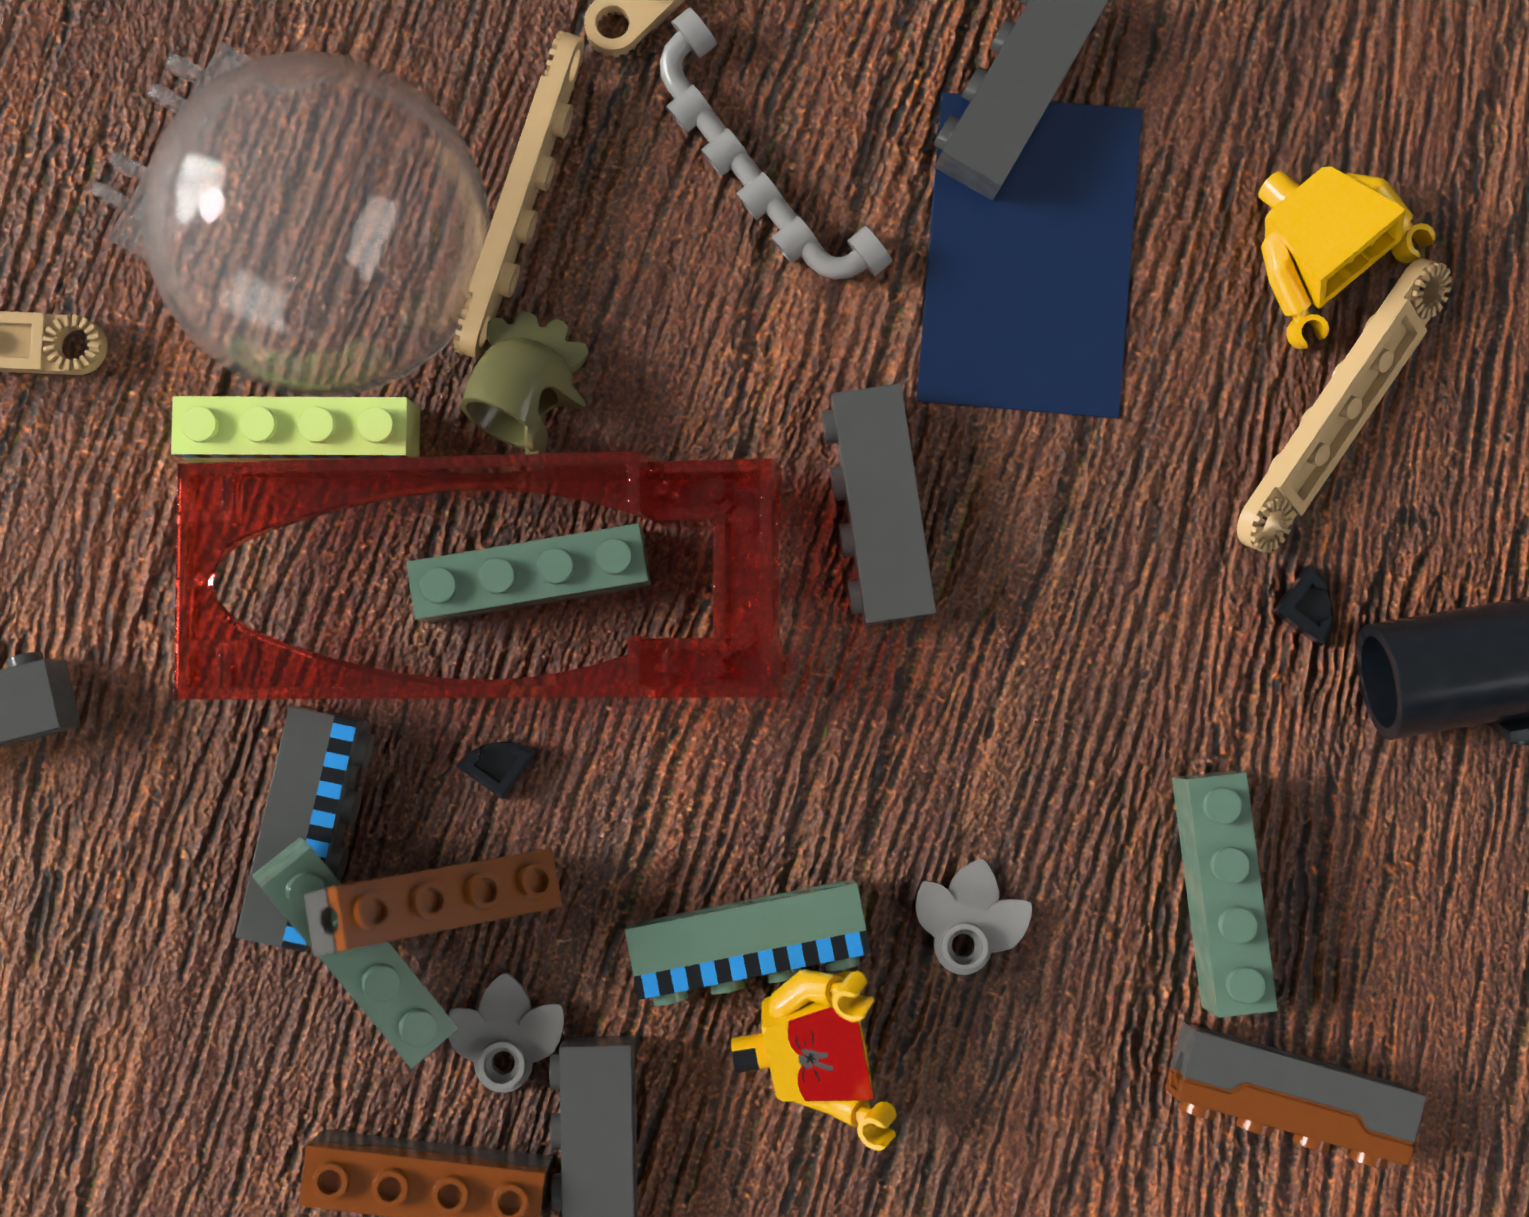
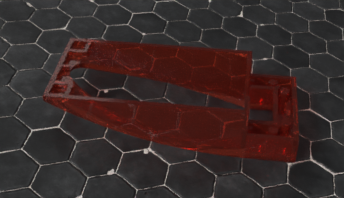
M640 451L178 463L174 700L783 698L782 640L779 639V525H782V468L772 458L653 461ZM460 491L535 493L605 506L652 521L666 528L713 527V638H651L635 635L628 639L627 655L569 671L508 679L435 678L399 673L337 659L269 636L231 615L218 601L212 582L218 564L240 545L270 531L331 512L368 503L432 493Z

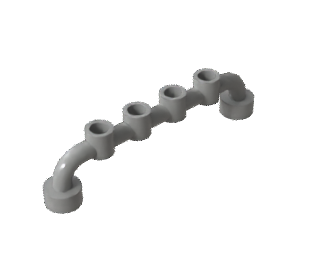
M687 8L672 21V25L677 33L665 45L660 59L661 78L668 92L674 98L666 107L686 133L697 126L709 141L701 151L721 177L732 170L744 187L736 195L749 213L756 220L766 213L777 226L779 231L771 236V239L786 259L793 264L802 257L806 264L816 273L834 280L851 278L866 269L873 276H876L893 263L885 247L866 226L847 240L852 249V252L843 257H835L824 250L809 227L796 215L773 182L759 169L740 141L722 123L703 95L684 75L682 63L685 56L692 51L700 59L714 48L717 42L692 8Z

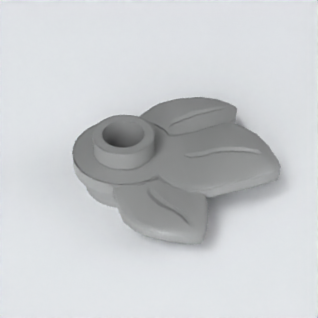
M977 859L962 867L952 878L948 889L935 882L922 881L915 904L919 923L934 937V952L938 961L945 969L959 975L972 974L982 969L988 962L991 953L1014 948L1023 938L1032 917L1031 902L1021 899L999 900V889L995 876L987 862L983 859ZM959 934L969 935L973 943L971 950L964 955H958L952 950V941Z
M502 973L487 987L480 1001L478 1011L459 1007L450 1009L448 1014L459 1028L448 1037L451 1046L456 1053L474 1062L475 1073L479 1081L486 1088L499 1093L511 1092L521 1087L529 1078L533 1069V1063L550 1056L555 1051L564 1028V1011L561 1004L551 1003L532 1008L531 1000L524 987L508 973ZM501 1051L510 1053L515 1060L514 1068L510 1071H502L497 1068L494 1060L496 1053Z

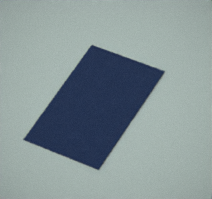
M941 92L938 135L950 114L958 119H961L970 101L961 97L962 94ZM1050 101L993 201L935 168L916 402L1119 419L1142 109ZM938 147L936 152V162L942 152V150Z

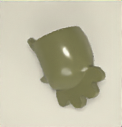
M521 312L516 316L513 324H507L498 317L488 321L486 338L491 347L483 354L474 367L465 386L461 407L466 416L489 435L509 445L525 449L527 462L534 465L545 454L548 444V432L542 422L544 415L556 407L564 406L581 410L586 407V402L573 386L572 373L581 368L587 360L588 349L581 342L567 341L568 326L564 321L554 319L546 327H540L535 315L530 312Z

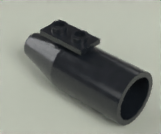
M1529 597L1365 625L1361 629L1357 643V668L1363 699L1375 728L1385 739L1393 740L1487 724L1510 743L1529 745Z

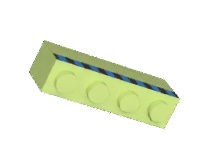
M173 396L171 454L192 464L419 465L420 409L407 397Z

